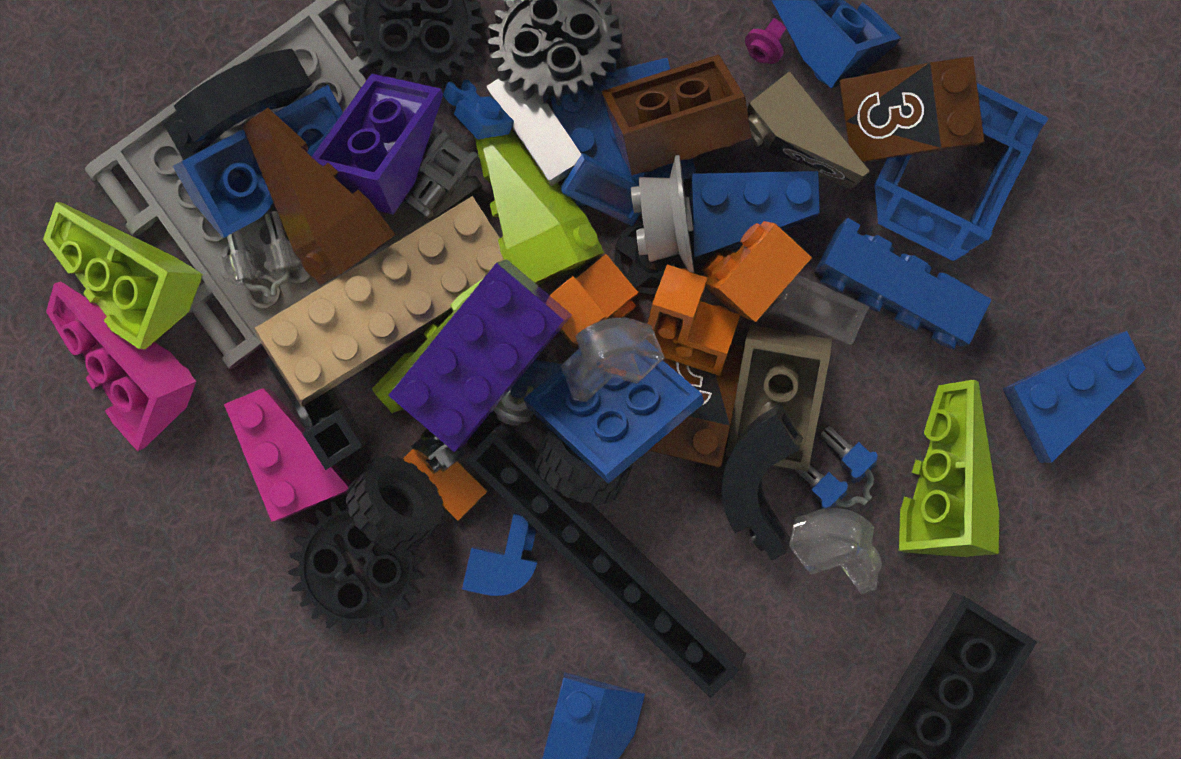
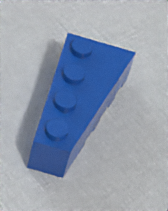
M849 218L836 228L814 271L815 274L822 277L820 281L822 285L838 293H842L845 288L859 295L857 302L873 311L880 312L883 307L895 313L894 320L906 328L917 331L918 327L921 326L933 332L934 334L931 339L949 349H954L956 345L962 347L970 344L992 299L948 274L939 273L936 278L929 274L932 267L915 255L901 254L900 257L893 253L892 242L879 235H875V237L860 235L857 233L860 224Z

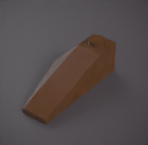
M266 108L242 126L293 251L302 261L305 271L314 277L319 285L342 274L395 235L371 201L359 190L352 194L335 179L338 171L331 164L326 163L322 166L308 154L307 143L269 108Z

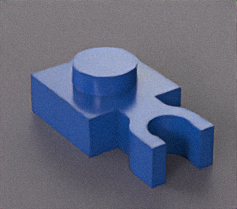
M469 80L463 81L461 89H458L453 82L447 83L443 97L451 105L456 106L454 115L477 139L508 135L510 133L514 120L491 96L480 97L476 93L475 86Z

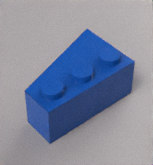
M818 171L692 174L689 183L693 231H691L693 262L712 256L717 252H723L742 245L740 242L742 236L756 223L760 225L763 221L776 223L782 230H786L814 220L820 213Z
M1124 331L1112 334L1003 388V391L1039 463H1052L1146 367L1128 332Z

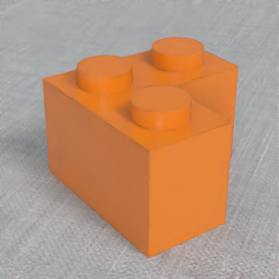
M763 221L761 225L756 223L746 231L740 240L743 245L736 253L725 250L722 254L717 252L705 263L702 269L705 273L703 276L707 277L705 287L732 312L741 314L740 316L756 322L812 258L776 223Z
M607 254L576 279L572 276L550 294L555 301L572 314L559 331L573 348L580 343L586 348L604 333L605 329L602 325L611 317H614L618 322L636 307L632 300L638 296V291Z
M667 264L651 306L643 344L658 356L720 376L741 314L729 311L720 305L702 302L701 299L707 277L698 275L695 272H689L686 268H677Z

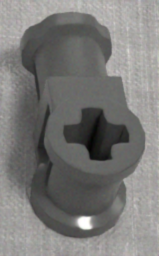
M443 131L428 149L424 161L419 168V172L422 175L403 200L404 203L428 220L433 217L432 210L443 194L447 192L452 195L457 186L461 185L472 172L480 156L476 152L469 153L450 140L451 135L446 131Z

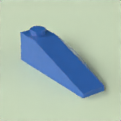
M772 0L801 57L814 70L816 78L830 88L839 86V81L842 79L860 76L901 39L872 8L863 2L858 9H855L844 0Z
M326 85L278 110L274 114L307 143L308 154L312 157L341 117L343 111L329 85ZM244 129L173 165L194 205L223 238L260 219L274 203Z
M564 672L542 759H619L635 735L645 693Z

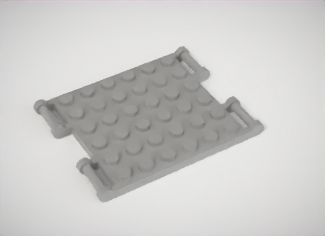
M316 0L202 83L254 57L292 48L312 83L292 103L329 85L340 108L344 112L366 82L362 73L368 69L367 60L370 53L364 56H357L351 60L321 19L327 13H332L350 37V31L357 27L348 24V14L352 12L346 6V0ZM353 41V43L355 44L356 47L362 42V41H359V42ZM184 96L85 167V171L92 181L97 180L126 219L127 223L125 226L133 237L139 236L157 220H160L193 267L203 274L202 279L205 283L198 287L189 313L193 312L224 355L222 361L229 370L239 365L263 346L257 338L255 327L454 208L483 187V184L476 175L471 176L469 174L466 180L457 186L452 195L447 192L443 194L433 208L432 213L434 215L430 220L417 213L403 201L394 215L378 211L395 235L345 272L321 285L303 268L302 261L293 251L284 229L290 252L294 257V267L290 268L289 280L277 288L278 295L266 298L263 292L250 291L245 287L243 281H237L227 237L223 238L194 205L173 168V165L183 161L164 124L177 112L174 105ZM284 107L271 109V111L275 113ZM256 115L234 125L208 147L242 130V126ZM436 120L427 143L429 147L442 132V128ZM118 163L149 204L141 212L111 172ZM418 171V174H417L415 183L418 181V179H419L420 176L422 175L419 171ZM274 203L260 219L240 229L250 265L253 266L254 278L249 279V281L254 286H266L270 292L273 283L284 275L283 270L278 271L265 219L267 213L270 212L272 214V211H277ZM212 296L217 298L246 340L239 345L235 344L206 302Z

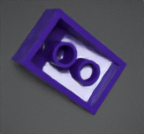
M371 73L315 151L312 158L322 166L326 163L331 164L338 171L335 179L352 194L359 190L371 201L377 211L394 215L415 183L443 97L442 90L436 87Z

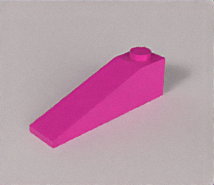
M61 281L53 285L46 313L70 353L73 355L82 353L85 357V364L89 373L86 380L92 390L101 385L113 406L105 410L111 422L137 452L144 449L187 408L196 380L191 372L171 352L153 342L146 349H138L110 330L104 322L107 316L97 304L90 303L86 297Z

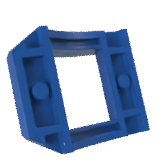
M977 83L983 134L1004 144L1005 147L969 221L897 186L912 155L886 159L875 182L878 224L952 261H955L967 254L969 250L990 239L1001 209L1032 150L1038 134L1048 120V117Z

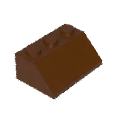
M719 54L601 91L620 152L632 176L642 172H651L658 167L674 162L675 155H680V160H689L699 154L721 147H730L737 142L752 138L745 95Z

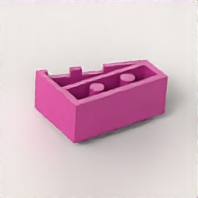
M262 388L224 404L271 522L280 521L347 493L351 481L346 478L336 465L325 470L302 435L306 431L305 428L272 390Z

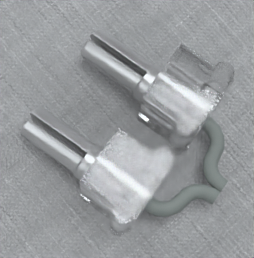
M272 211V214L269 212L265 215L271 244L263 246L267 260L264 263V268L273 274L279 275L284 273V275L273 283L271 292L266 286H254L250 283L261 280L264 273L258 269L255 255L245 249L240 229L227 236L231 255L222 257L225 273L222 277L225 281L236 286L244 284L248 290L253 292L261 291L265 294L266 298L278 295L277 288L289 280L290 272L303 267L302 261L293 251L290 241L285 237L282 221L277 211Z

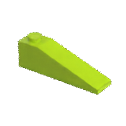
M512 130L508 135L477 139L475 137L483 177L492 185L495 200L490 203L492 216L499 217L503 236L498 239V243L504 260L510 261L538 285L570 274L604 254L597 234L587 216L571 197L563 194L558 183L553 186L549 184L521 140Z

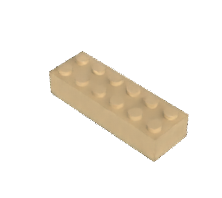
M472 196L254 328L257 338L303 407L423 333L432 324L436 325L447 318L453 312L450 306L452 302L464 291L483 279L497 262L504 260L498 243L500 237Z

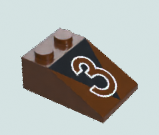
M973 56L929 62L839 81L847 142L863 162L971 147L984 142Z
M731 343L720 376L659 356L702 393L704 404L648 451L721 467L745 346Z

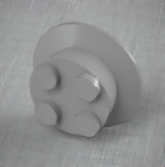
M675 155L670 178L639 177V186L631 187L634 213L642 212L644 228L636 230L639 255H648L649 262L679 254L687 270L694 273L690 231H693L690 200L685 195L680 155Z

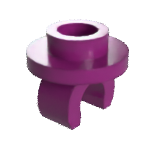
M773 18L765 30H751L745 37V45L749 55L759 63L775 64L779 62L784 53L779 40L787 29L786 26Z

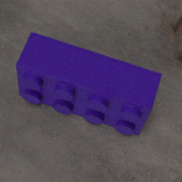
M505 259L497 262L388 396L455 452L469 440L572 314L510 261Z

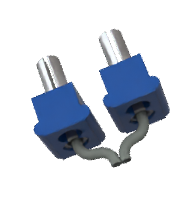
M829 426L825 430L845 450L824 431H822L820 437L842 458L841 466L851 475L853 483L860 482L867 476L868 481L863 488L865 498L857 496L849 501H842L847 495V482L843 481L840 483L830 472L823 476L810 464L808 472L816 478L815 480L806 471H796L812 487L811 493L822 504L823 512H830L836 505L844 508L851 507L855 503L865 505L872 498L869 493V489L874 483V476L871 470L876 466L878 455L874 451L870 453L860 442L854 447L851 444L849 445Z

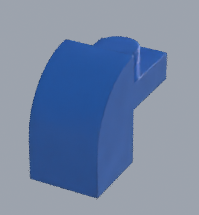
M513 514L505 553L475 546L471 548L462 590L490 596H502L517 591L529 581L537 567L538 560L522 556L524 550L532 552L537 530L530 526V523L521 514Z

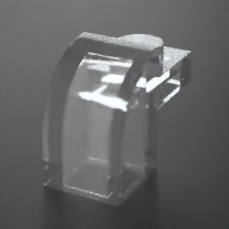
M611 318L594 323L579 332L575 337L580 348L561 365L573 399L587 402L612 377L637 384L665 357L651 325L630 318Z
M841 508L820 509L795 518L789 547L811 575L841 566L861 594L876 590L882 561L877 549L871 546L874 526L866 518L853 511Z

